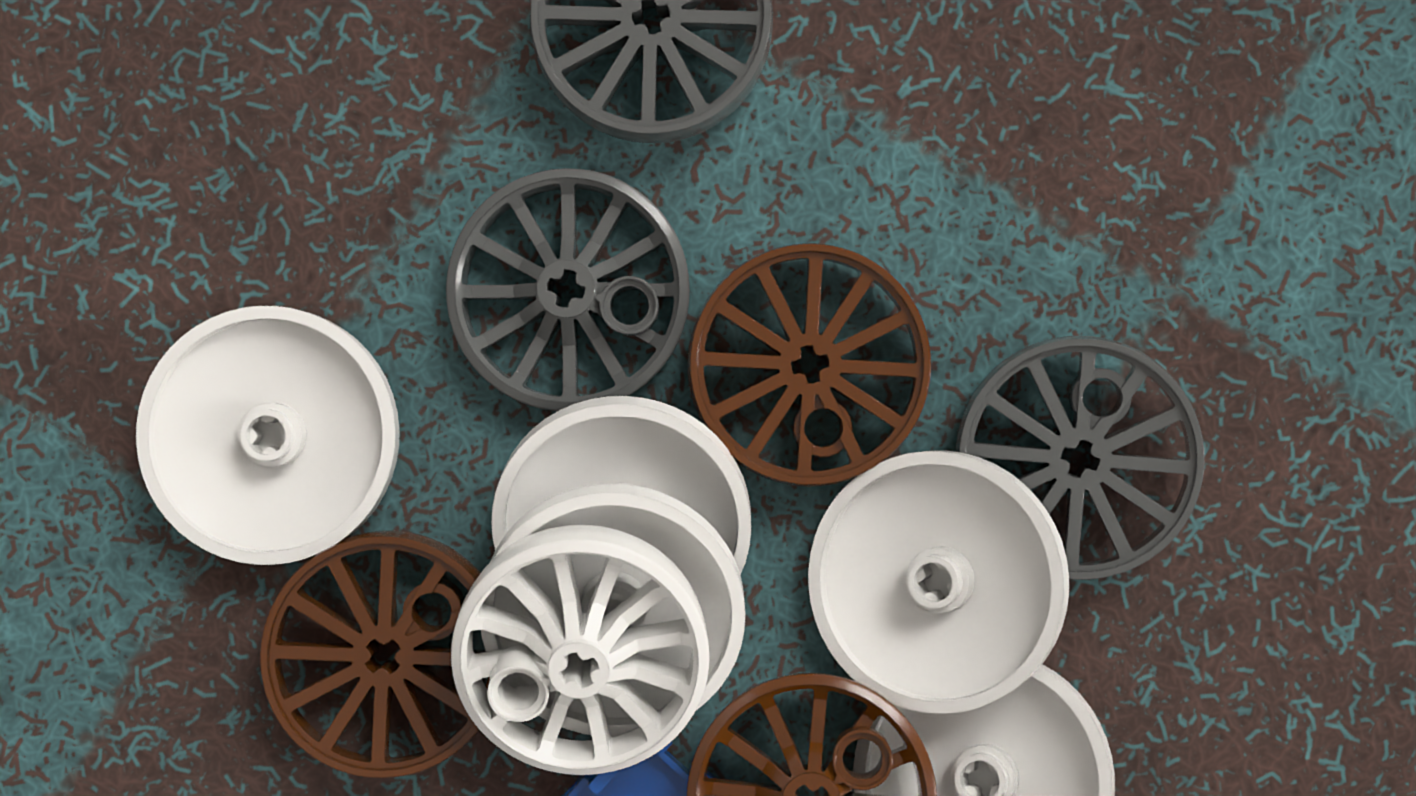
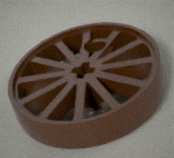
M802 243L774 248L750 258L731 271L712 291L699 312L693 327L688 350L689 387L701 422L717 435L739 465L768 480L793 486L812 487L841 483L853 479L880 462L885 461L901 446L917 423L928 395L931 378V352L927 331L922 317L907 291L889 272L869 258L845 248L826 244ZM794 260L807 261L803 334L769 269L773 265ZM823 261H828L857 271L859 277L819 335ZM753 275L756 276L780 322L788 342L729 304L726 298L746 279ZM874 282L893 301L898 309V313L837 344H833L834 339L871 283ZM718 314L772 349L779 356L706 352V339L715 315ZM902 325L907 326L913 347L914 363L841 359V356ZM810 347L813 357L823 356L826 361V368L817 371V382L807 383V378L804 374H793L791 369V363L801 358V348ZM704 366L778 371L776 375L716 405L710 403L704 380ZM840 374L912 378V389L903 414L899 415L842 378ZM784 385L785 389L747 448H743L723 427L719 420L720 417ZM830 388L892 428L889 435L866 455L862 453L852 433V422L848 412L842 405L836 402ZM799 395V409L794 415L792 422L793 437L798 444L796 469L791 470L770 464L760 459L759 454ZM817 409L831 411L839 422L837 438L826 446L813 445L807 439L804 431L807 417ZM844 449L849 459L848 464L822 471H812L811 469L812 455L827 457Z
M383 530L350 536L310 557L291 575L277 595L268 614L262 635L260 664L265 693L272 711L283 729L299 747L318 761L339 771L363 777L390 778L417 773L435 766L457 753L476 736L480 730L466 712L457 689L437 677L425 666H451V648H439L422 644L428 640L443 639L454 631L458 614L464 602V596L454 583L442 578L449 571L469 591L480 575L479 570L469 560L451 547L427 536L405 531ZM379 549L381 551L378 614L369 604L347 562V555L366 550ZM400 550L423 556L433 561L434 565L424 581L407 596L403 606V614L398 620L396 587L398 554ZM325 566L330 568L358 623L342 617L309 596L303 590L304 585L321 568ZM436 592L447 598L451 605V615L447 623L433 626L421 619L417 605L422 595ZM291 606L341 637L347 643L330 644L284 641L282 634ZM374 639L383 645L391 640L398 643L401 648L395 655L398 666L391 660L386 661L382 665L376 662L373 656L377 653L379 647ZM473 649L474 653L486 652V650ZM281 659L348 661L351 663L291 694L285 683ZM356 677H360L356 687L324 736L318 733L299 712V707ZM488 677L487 684H486L487 690H488V685H489L490 677ZM413 684L467 717L468 721L451 737L444 741L441 740L426 715ZM374 686L371 756L344 749L338 746L337 742ZM393 691L424 749L422 752L400 757H391L389 755L390 711Z
M796 673L776 677L750 688L730 702L718 714L706 730L694 754L688 776L686 796H800L798 788L806 785L811 791L818 790L822 786L827 790L823 796H882L852 793L849 791L853 789L870 790L876 788L887 779L892 769L909 762H913L918 784V796H937V788L932 764L922 740L908 719L890 701L871 688L845 677L825 673ZM799 689L814 690L807 764H804L774 698L776 694ZM828 692L842 693L865 703L864 709L852 726L845 729L836 738L832 754L822 766ZM756 703H760L782 749L790 771L732 730L730 724L748 708ZM878 716H883L894 727L904 742L903 746L891 751L885 737L878 730L870 727ZM858 739L872 741L879 747L881 753L876 767L866 773L853 772L843 763L844 750L851 742ZM721 742L766 774L777 785L707 777L708 766L717 743Z

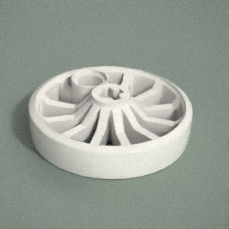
M568 525L542 530L520 539L499 553L484 568L466 595L458 614L452 637L451 666L454 683L466 712L479 730L497 747L512 757L543 770L571 775H593L621 770L642 762L662 750L679 735L694 715L705 690L709 670V643L707 628L698 599L686 577L667 556L640 538L616 529L593 525ZM571 554L606 557L586 613L582 611ZM546 558L552 560L561 595L563 612L522 569L523 567ZM623 564H628L652 578L604 616L607 603ZM498 585L507 587L538 621L484 604L483 602ZM665 598H672L684 619L627 628ZM484 630L524 644L513 645L501 650L474 653L473 631ZM676 645H686L692 648L689 667L686 669L637 653ZM512 673H524L532 677L536 682L532 685H517L513 688L507 684L504 677ZM490 677L488 690L482 678ZM627 679H636L673 691L676 694L662 711L658 712ZM557 691L541 732L521 723L541 714L547 705L549 692ZM601 695L614 699L640 727L611 737ZM574 698L581 699L585 706L592 740L580 741L557 738L568 707Z

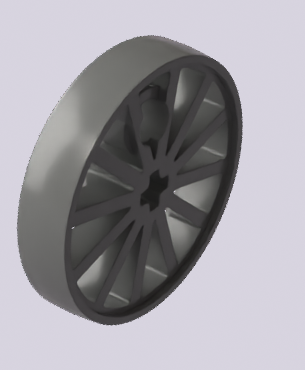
M531 0L530 29L535 55L541 71L555 95L568 110L584 123L609 136L631 142L666 143L678 141L700 134L723 121L742 104L756 85L764 69L771 45L773 31L772 0H755L756 11L692 10L704 0H605L612 7L548 5L549 0ZM648 8H655L657 16L665 18L660 23L661 31L656 34H649L646 25L639 24L644 18L643 11ZM549 26H599L610 29L558 58L552 56L547 38V28ZM705 29L748 30L755 32L756 36L747 62L743 64L692 32ZM622 48L591 100H586L565 79L570 72L608 52ZM677 48L697 56L734 80L733 84L715 101L707 104ZM643 55L641 120L626 119L606 112L607 105L628 71ZM658 56H662L672 71L693 113L676 119L656 121Z
M575 168L551 169L524 176L505 185L486 199L472 214L458 236L450 257L446 280V301L450 323L456 340L471 365L488 383L503 394L523 404L550 411H559L575 403L594 398L630 396L642 388L662 369L674 352L686 323L690 299V282L686 258L674 229L663 213L645 195L629 184L603 173ZM579 189L588 190L612 197V201L591 239L577 257L576 191ZM553 190H561L562 237L559 259L525 203L527 198ZM627 207L638 213L654 230L648 237L626 250L593 266ZM510 208L514 210L545 264L544 268L485 236L494 222ZM660 247H664L667 253L674 279L672 283H648L639 277L624 276L615 279L611 283L602 282ZM477 249L487 252L537 281L536 283L516 285H467L470 266ZM569 274H576V283L585 290V294L582 299L572 298L568 308L561 307V298L552 292V288L555 282L565 283ZM625 290H638L648 298L649 309L647 315L636 324L627 325L620 323L613 314L612 305L614 299ZM658 298H672L674 300L672 317L666 334L662 336L651 330L659 316L660 306ZM536 299L519 313L485 333L476 336L468 310L469 300ZM592 313L602 317L608 326L617 333L625 336H635L656 348L655 353L648 362L631 377H628L593 319ZM544 316L538 332L512 377L508 376L492 361L486 350ZM578 322L615 382L614 387L589 395L580 396L578 394ZM561 324L562 395L558 396L527 387V382Z
M1063 336L1040 341L1015 352L998 364L976 388L964 410L958 429L955 451L981 458L1044 463L1017 479L1029 489L1051 480L1039 500L1049 514L1067 490L1064 550L1067 558L1069 579L1076 580L1097 579L1117 575L1145 563L1161 552L1178 535L1195 507L1202 486L1205 462L1203 437L1199 421L1192 404L1177 381L1160 364L1141 351L1114 340L1094 336ZM1079 352L1078 376L1073 380L1069 389V403L1074 412L1071 425L1041 360L1061 353ZM1100 353L1122 359L1130 363L1132 368L1126 378L1110 369L1095 368L1096 354ZM1024 367L1028 368L1055 425L1056 433H1053L997 394V390L1011 376ZM1149 376L1168 397L1171 406L1133 425L1106 435L1111 426L1119 422L1127 414L1133 395L1145 378ZM1098 378L1109 380L1117 391L1115 406L1111 411L1103 415L1091 414L1083 403V393L1086 386ZM990 405L1042 440L1047 446L974 442V437L981 415L986 406ZM1177 421L1181 423L1186 448V457L1183 459L1112 452ZM1080 440H1087L1086 451L1094 456L1092 465L1090 467L1080 465L1076 474L1068 473L1070 463L1061 457L1062 451L1065 447L1075 449L1079 445ZM1110 469L1184 474V478L1174 506L1171 510H1167L1112 473ZM1100 483H1105L1158 519L1161 525L1144 541L1131 548ZM1085 490L1115 548L1116 555L1098 561L1079 562Z

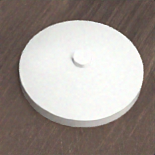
M253 306L227 311L209 318L192 328L169 348L158 362L144 389L136 423V447L146 487L158 509L179 533L192 543L219 557L240 563L275 565L291 563L314 556L348 538L367 521L384 497L393 477L399 450V420L394 396L383 371L370 352L351 334L331 321L315 314L279 306Z
M607 396L575 403L557 411L535 426L520 441L504 467L492 507L491 524L495 550L506 533L520 518L543 501L555 495L589 485L628 484L662 492L681 501L704 517L727 544L741 575L746 563L751 538V506L744 477L736 460L717 435L693 416L676 407L651 399L631 396Z
M923 451L903 454L880 462L870 470L858 475L836 496L824 514L814 537L808 568V588L814 619L821 637L838 664L852 679L871 688L893 705L922 713L951 714L975 710L1003 698L1028 680L1039 669L1053 649L1063 627L1069 598V572L1063 543L1052 518L1036 495L1024 483L998 465L980 457L953 451Z
M598 484L575 488L543 501L520 518L503 537L491 561L507 547L524 537L542 530L568 525H593L616 529L640 538L667 556L690 583L698 599L707 628L709 670L705 690L696 710L719 690L729 676L742 646L745 630V602L741 576L735 559L725 541L704 517L681 501L659 491L628 484ZM571 554L582 611L586 613L606 557ZM546 558L523 567L522 569L563 612L561 595L552 560ZM623 564L607 603L604 616L652 578L628 564ZM498 585L483 602L484 604L538 621L507 587ZM665 598L627 628L684 619L674 600L672 598ZM481 630L486 652L524 644ZM676 645L637 653L686 669L689 667L692 648L686 645ZM512 673L504 677L507 684L513 688L517 685L528 686L536 682L532 677L524 673ZM627 679L658 712L662 711L676 694L673 691L636 679ZM557 691L549 692L547 705L538 716L545 720L547 719ZM601 695L611 737L640 727L614 699ZM574 698L568 707L561 727L591 735L585 706L581 699Z
M1043 664L1028 680L1008 695L975 710L951 714H931L907 710L894 705L914 727L926 748L934 771L937 796H1115V773L1112 755L1099 720L1081 694L1068 681ZM878 716L870 727L875 728L885 737L891 751L903 746L904 742L894 727L883 716ZM858 739L853 772L866 773L876 767L881 753L875 743L866 739ZM913 762L892 769L887 779L878 787L870 790L854 789V792L882 796H918V784Z

